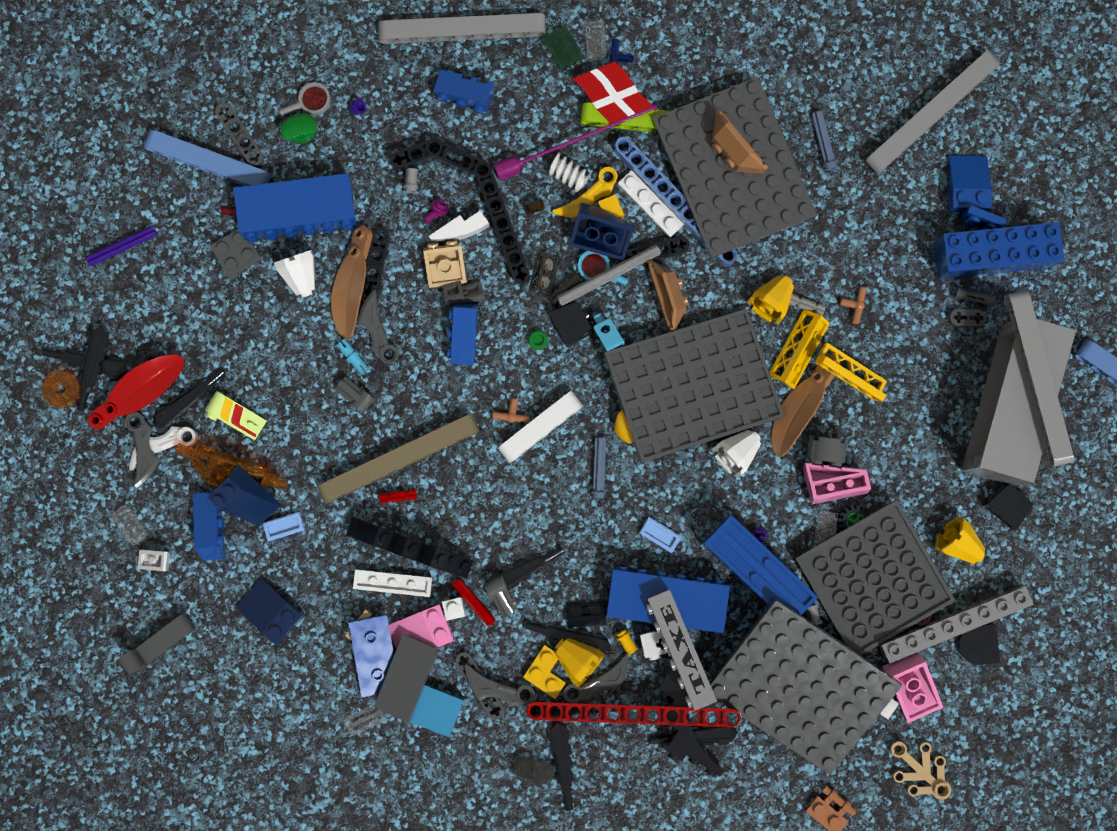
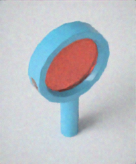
M586 251L578 261V272L586 281L610 269L608 257L598 253ZM619 276L613 280L626 286L629 279Z

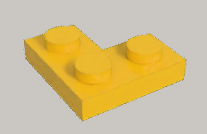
M544 645L523 678L556 699L566 682L550 672L558 658L554 650Z

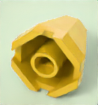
M778 275L756 290L748 300L749 306L751 303L753 304V312L767 322L776 320L775 324H779L787 314L794 289L792 280L788 276Z
M956 517L943 527L945 530L944 534L939 533L936 538L935 548L949 556L973 564L981 562L985 556V547L971 524L963 518Z
M567 638L565 641L561 639L555 647L557 649L556 657L572 683L577 687L587 680L585 677L594 672L605 656L599 649Z

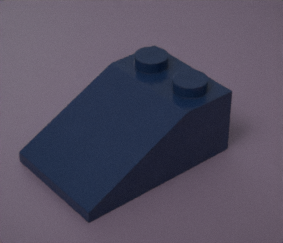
M580 203L569 246L624 261L634 226L599 207Z
M239 465L207 497L222 511L257 526H260L282 505Z
M263 578L255 584L237 605L238 610L276 646L286 639L305 616L302 611Z

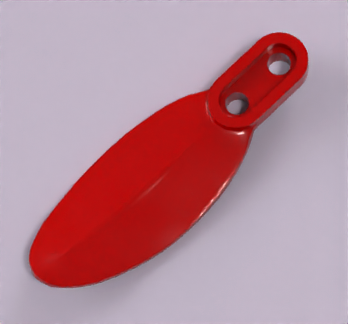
M175 354L164 355L146 361L132 369L114 386L107 401L89 414L88 422L90 426L94 429H102L119 416L134 413L148 406L160 397L178 378L184 367V359ZM110 406L113 407V412L110 411ZM96 417H98L99 423L95 421Z

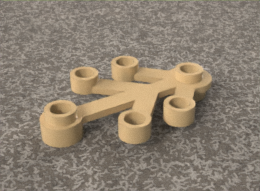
M894 741L890 746L892 755L898 758L901 757L916 772L903 773L900 770H896L892 774L893 780L897 783L926 780L931 786L918 787L915 784H910L907 787V793L913 797L918 794H933L939 800L948 798L951 794V786L945 781L944 766L946 765V759L940 755L933 758V764L937 767L936 780L931 775L930 752L932 747L929 743L921 742L919 744V751L922 753L921 766L907 752V747L904 743ZM925 744L928 745L927 751L922 750V746ZM900 745L901 750L899 752H895L894 750L895 746ZM938 758H942L943 760L941 765H937L936 763ZM898 773L902 774L900 780L896 779V774ZM939 786L944 787V791L942 793L938 792ZM912 787H916V792L914 794L910 792V789Z

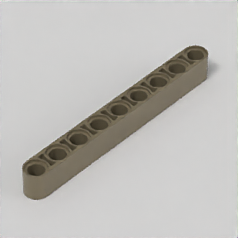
M472 414L466 415L318 485L317 488L324 503L328 504L478 433L480 430Z

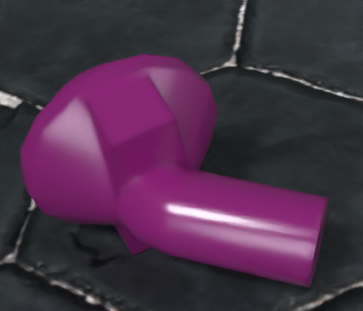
M433 200L430 206L433 211L423 219L428 224L438 216L444 217L449 211L447 204L442 200Z

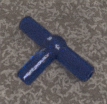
M616 38L612 39L610 61L617 64L618 61L632 63L634 56L619 54V40Z

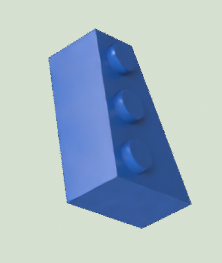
M440 70L433 90L438 100L443 102L449 100L462 108L468 106L473 111L481 114L489 112L495 94L493 81L488 80V83L485 84L478 82L476 77L468 79L462 77V74Z
M479 302L455 303L453 309H450L449 320L453 321L452 328H449L448 339L452 340L451 347H448L447 358H451V364L474 365Z
M211 492L193 494L194 549L203 561L226 558L223 531L224 518L222 510L207 498Z

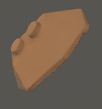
M720 109L716 110L712 132L713 149L718 154L721 153L725 158L724 161L731 169L734 168L736 172L764 174L768 169L766 163L758 156Z
M653 260L647 261V267L669 333L676 330L687 309L686 306L689 305L685 294L682 295L680 288L683 285L680 276L676 277L674 271Z

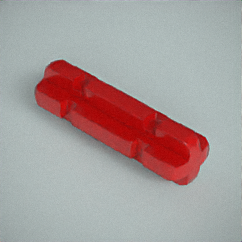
M415 489L390 492V494H379L381 504L389 503V501L393 503L407 501V499H417Z

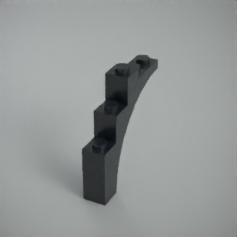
M352 517L346 533L347 536L464 578L468 577L474 561Z
M671 668L658 688L661 690L660 695L667 700L674 699L670 707H688L685 696H688L685 688H680L677 678L680 677L679 673ZM671 710L668 713V719L671 722L677 720V712ZM664 725L672 731L674 729L678 730L666 748L669 758L677 762L678 760L683 761L687 755L689 756L688 761L696 766L701 764L706 768L705 772L712 777L716 775L720 777L724 769L713 761L701 747L692 726Z

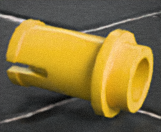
M624 629L616 634V640L620 641L626 654L630 655L637 651L638 648L629 635L630 631L627 632Z

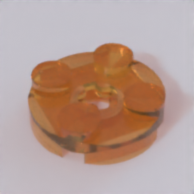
M57 370L47 375L44 379L45 382L41 388L43 399L49 405L55 408L66 409L73 406L79 400L81 384L79 379L71 372ZM59 385L66 387L64 394L57 393Z

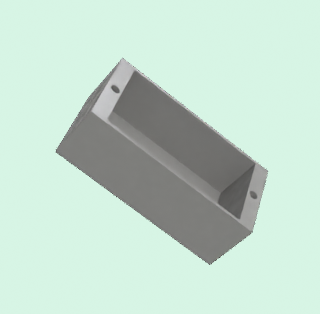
M1037 319L1058 396L1076 330ZM1009 321L1001 326L961 471L996 482L1019 486L1035 482L1044 449V441L1012 323Z

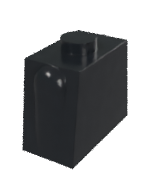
M572 301L549 312V316L566 348L592 334V328L588 322L591 320L586 309L582 311L578 302Z
M1003 483L982 506L1010 529L1018 530L1025 517L1033 509L1034 503L1025 497L1026 493L1022 489Z

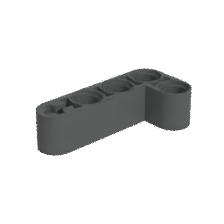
M183 613L136 649L125 653L118 661L129 676L135 675L192 633L196 628L185 613Z

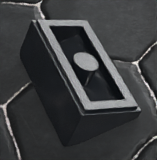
M604 601L566 604L569 628L606 625Z

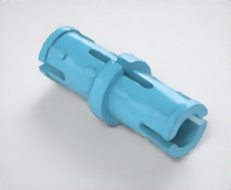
M347 339L342 340L344 346L339 342L337 348L345 355L346 361L354 366L360 376L364 374L362 368L366 372L370 369L359 356L360 353L353 349Z

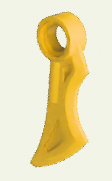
M604 167L599 172V180L574 201L554 209L552 212L559 216L576 218L580 203L593 206L598 199L610 196L613 186L617 181V172L611 167ZM606 172L612 173L613 180L605 182L602 178L603 174Z

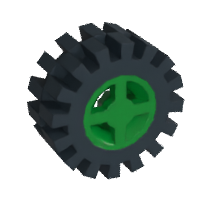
M860 505L845 507L837 516L838 521L836 524L838 525V531H842L871 514L870 511H867L865 507Z

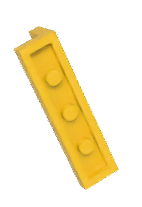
M803 310L769 372L771 378L781 381L791 389H795L830 324L822 315ZM807 316L813 317L810 324L805 326L804 322ZM802 333V339L795 342L796 336ZM793 350L792 357L786 359L787 353ZM784 366L783 374L781 376L776 375L778 369Z
M829 343L824 344L814 362L815 364L873 401H884L886 394L882 390L887 383L885 379ZM828 349L833 352L834 360L825 356ZM846 360L849 370L842 367L840 361ZM854 371H863L864 379L856 376ZM875 379L880 383L875 388L870 385L869 381Z

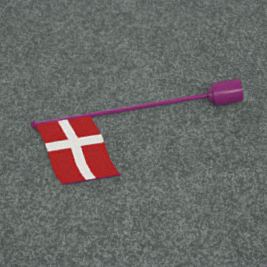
M611 62L575 77L572 80L585 91L597 111L610 124L521 160L520 157L516 158L513 155L493 163L499 179L502 181L522 173L523 164L652 110L656 111L657 105L650 104L637 90L627 73L616 62Z

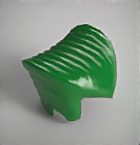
M294 114L281 125V135L283 138L295 144H306L316 135L317 124L314 117L310 114Z

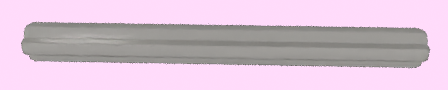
M653 245L558 295V302L561 306H564L661 254L659 247Z

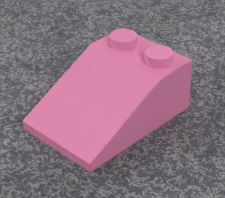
M441 604L389 625L396 650L402 634H406L436 648L455 640L449 622L446 621Z
M919 652L882 666L884 672L902 684L895 697L908 723L943 708L927 664Z

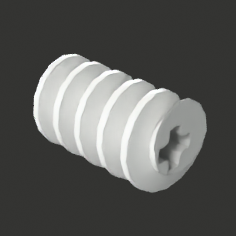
M558 153L550 165L549 175L553 176L556 173L555 178L557 180L563 177L562 183L565 184L569 181L568 187L572 188L575 185V191L578 192L585 186L591 173L586 176L585 168L579 172L580 165L573 168V161L571 160L567 164V157L565 156L560 160L561 153Z

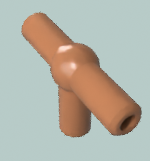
M859 287L856 301L842 298L840 301L841 306L855 308L852 319L853 324L860 323L862 310L865 307L866 287Z
M515 398L510 400L509 413L494 411L492 414L493 419L505 420L510 423L531 422L530 416L516 414L518 400Z

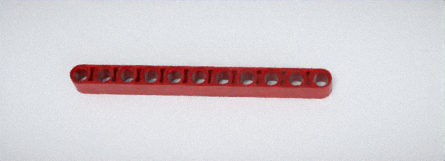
M533 702L528 705L526 710L529 718L547 721L736 727L742 719L741 714L737 710L721 708H700L696 710L698 718L693 723L687 719L688 713L695 711L692 707ZM535 706L541 708V714L537 717L532 713ZM555 706L560 709L558 717H554L551 713ZM574 707L580 710L577 718L571 716V710ZM592 708L599 710V716L596 719L590 716ZM613 708H616L619 712V716L615 720L609 716V712ZM632 709L638 711V718L636 720L629 718V712ZM651 710H656L658 713V718L655 721H651L648 718V713ZM671 710H675L678 714V718L674 722L668 719V713ZM715 712L718 718L715 723L708 722V713ZM731 712H734L738 717L737 722L734 724H730L727 721V715Z

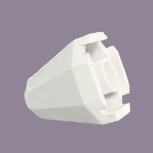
M312 250L274 262L276 270L296 296L301 294L303 298L312 295V290H315V264Z
M746 430L719 442L712 448L713 453L717 452L715 458L728 473L735 472L734 476L738 478L747 471L761 445L760 436L755 431Z

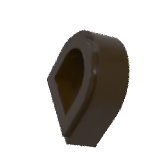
M543 200L525 205L528 215L545 209Z

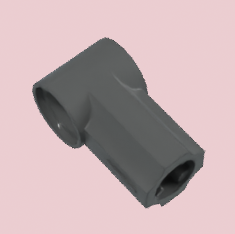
M344 377L335 388L338 393L349 400L350 404L362 414L375 400L347 377Z
M501 575L484 584L487 594L491 600H494L502 616H508L517 609L513 598L508 592V586Z

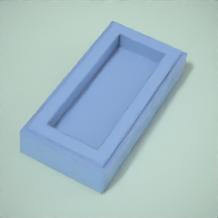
M300 512L262 523L268 542L305 531Z
M648 517L639 534L670 553L674 551L682 538Z

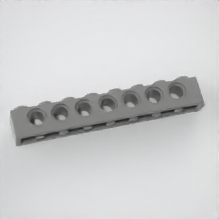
M1018 586L932 621L927 625L888 639L878 646L884 661L892 663L1034 604L1026 586Z

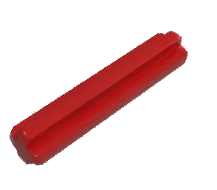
M460 578L453 582L452 586L488 627L491 626L496 620Z

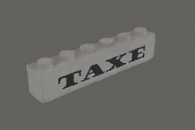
M667 590L648 598L649 603L645 605L649 614H654L656 622H653L657 633H662L664 640L661 643L665 652L669 651L672 658L669 659L673 671L677 670L680 677L677 678L680 688H685L688 696H685L688 707H693L696 711L717 702L671 591Z

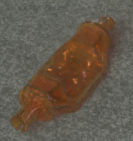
M201 442L195 448L178 443L175 450V455L191 459L190 467L195 468L207 484L216 487L238 465L252 478H263L259 484L265 490L268 486L285 491L288 484V479L273 475L272 466L267 468L256 462L251 463L219 452L218 449L203 446ZM200 458H204L208 461L207 467H205L199 461Z

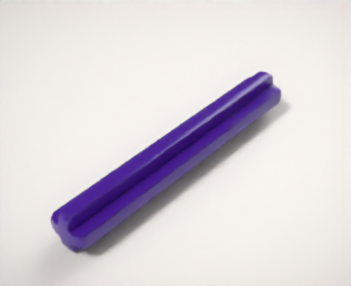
M150 226L86 256V261L90 266H93L157 236V231L154 226Z

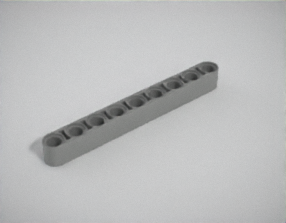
M529 13L384 20L378 22L380 43L398 44L540 37L546 34L544 14Z
M989 50L984 52L873 152L865 162L877 175L880 174L992 73L1001 62Z
M1028 290L1006 294V305L1049 463L1052 467L1072 463L1074 455Z

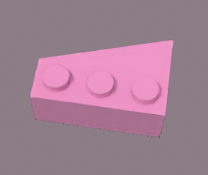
M805 463L803 466L811 505L868 494L871 490L867 470L845 467L837 468L828 465L820 466L812 465L811 463Z

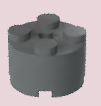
M809 435L806 458L814 464H823V461H828V464L832 466H842V463H845L848 439L843 438L841 442V439L837 437L816 435V439H814L813 435Z

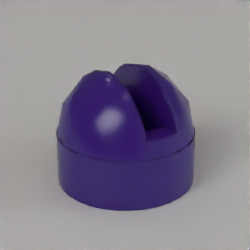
M356 99L350 103L349 109L352 114L360 115L366 111V105L363 100Z
M762 527L753 529L751 533L760 542H764L767 538V532ZM755 533H764V537H755Z

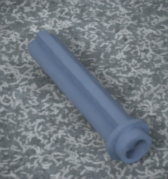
M813 112L812 118L824 162L822 166L826 171L836 169L838 163L834 159L823 112Z
M604 437L595 438L593 492L591 494H593L592 498L604 499V495H606L604 492L606 438Z

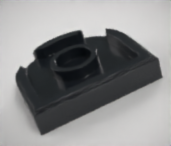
M996 624L982 625L961 635L958 640V650L967 662L975 665L1000 663Z

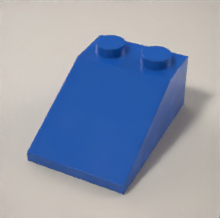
M949 155L948 212H963L970 205L988 212L992 208V188L987 156Z

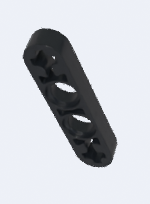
M383 228L376 229L372 235L362 293L364 300L367 299V294L364 292L365 290L368 291L370 286L369 283L366 284V281L377 283L376 286L372 284L371 289L372 291H377V297L379 294L390 243V235ZM381 233H384V236L386 237V239H383L381 242V246H385L384 249L381 247H374L375 244L379 245V239L376 237L377 235L380 236ZM375 251H381L383 257L381 260L375 261L372 258V254ZM370 270H378L379 275L376 279L368 277Z
M679 236L628 249L626 256L630 258L633 256V252L638 254L640 251L646 250L653 245L658 247L661 245L666 246L668 249L666 255H659L651 259L656 262L685 254L689 249L690 243L686 237ZM678 241H681L682 244H686L683 250H681L678 247L673 249L675 253H671V246L669 243H672V247L677 246Z

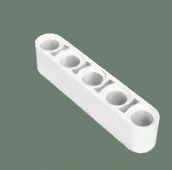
M572 391L568 392L499 446V451L509 463L513 462L583 407V404Z

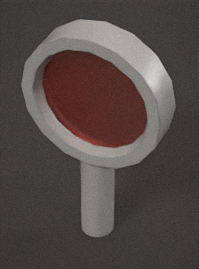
M308 83L300 90L299 101L279 109L282 117L299 109H303L310 115H320L327 111L330 106V93L321 83Z

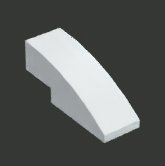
M479 211L465 221L459 215L429 235L432 243L461 240L480 233L490 226L482 212Z

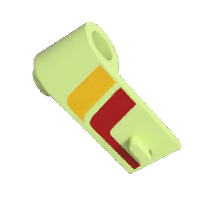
M217 390L205 408L207 417L214 421L218 418L253 440L257 438L267 421Z

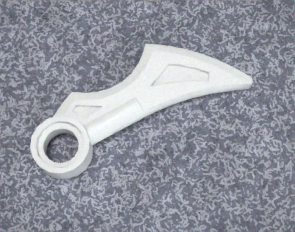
M171 426L164 435L150 437V447L153 453L156 454L178 444L187 447L193 446L197 442L198 434L193 428ZM187 431L192 434V439L189 442L183 440V434ZM136 447L130 460L129 470L131 471L137 467Z

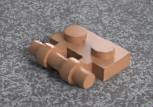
M825 785L822 792L827 796L823 800L816 796L805 811L829 831H841L849 822L843 815L847 812L854 816L857 810L852 807L851 802L841 798L835 789H830ZM832 801L840 806L837 811L829 805Z

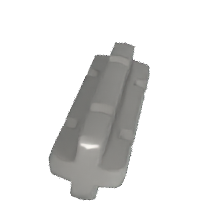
M792 294L789 303L793 306L797 305L801 309L814 311L820 315L824 314L826 308L825 305H817L816 302L803 297L799 298L795 294Z

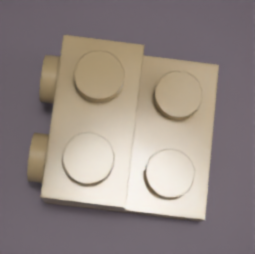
M457 240L446 241V245L438 246V243L427 244V248H424L423 252L429 288L445 286L459 281L467 283L461 243H457Z

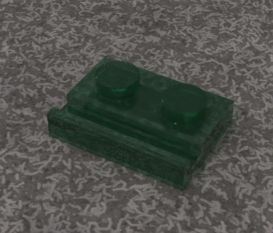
M566 25L542 37L544 45L560 72L576 64L579 60L584 59V55Z

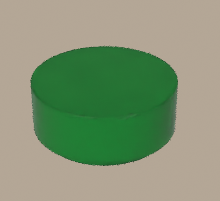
M534 331L529 337V344L535 350H542L548 344V337L542 331Z

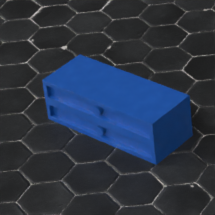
M349 173L233 188L238 231L243 240H247L248 243L258 242V239L261 238L275 240L278 239L277 236L292 238L300 233L314 235L316 231L331 233L335 231L334 229L340 228L347 231L357 226L352 182Z
M1060 222L945 233L934 242L938 280L1049 269L1064 261Z
M732 515L727 516L701 543L704 548L767 607L774 598H777L802 615L818 598Z
M619 566L616 567V570L612 569L606 617L648 623L656 622L654 614L650 615L645 605L649 603L647 599L670 590L686 628L724 633L730 586L725 585L726 581L712 579V583H706L705 578L693 577L692 581L686 580L687 576L674 574V578L667 577L668 573L655 572L654 575H649L648 570L636 569L635 572H628L629 568Z

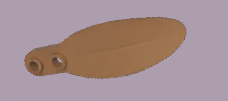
M364 225L358 226L353 232L348 255L338 270L331 294L333 321L339 334L345 339H350L353 336L365 283L366 258L372 240V231Z
M833 354L827 355L828 358L834 360ZM819 365L812 375L801 382L782 403L781 407L785 417L774 420L771 441L773 451L777 456H784L794 445L817 411L823 399L825 388L835 377Z

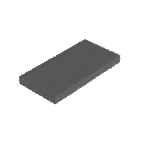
M402 634L374 707L405 722H410L439 649L406 634Z

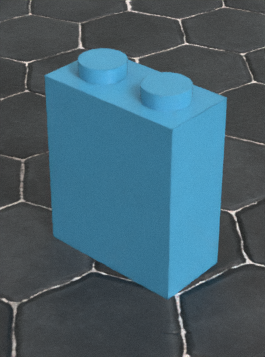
M425 683L410 722L450 737L464 698Z

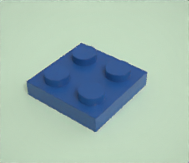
M972 205L961 213L959 219L964 222V225L969 227L976 226L981 228V230L1003 228L1007 221L1003 217Z

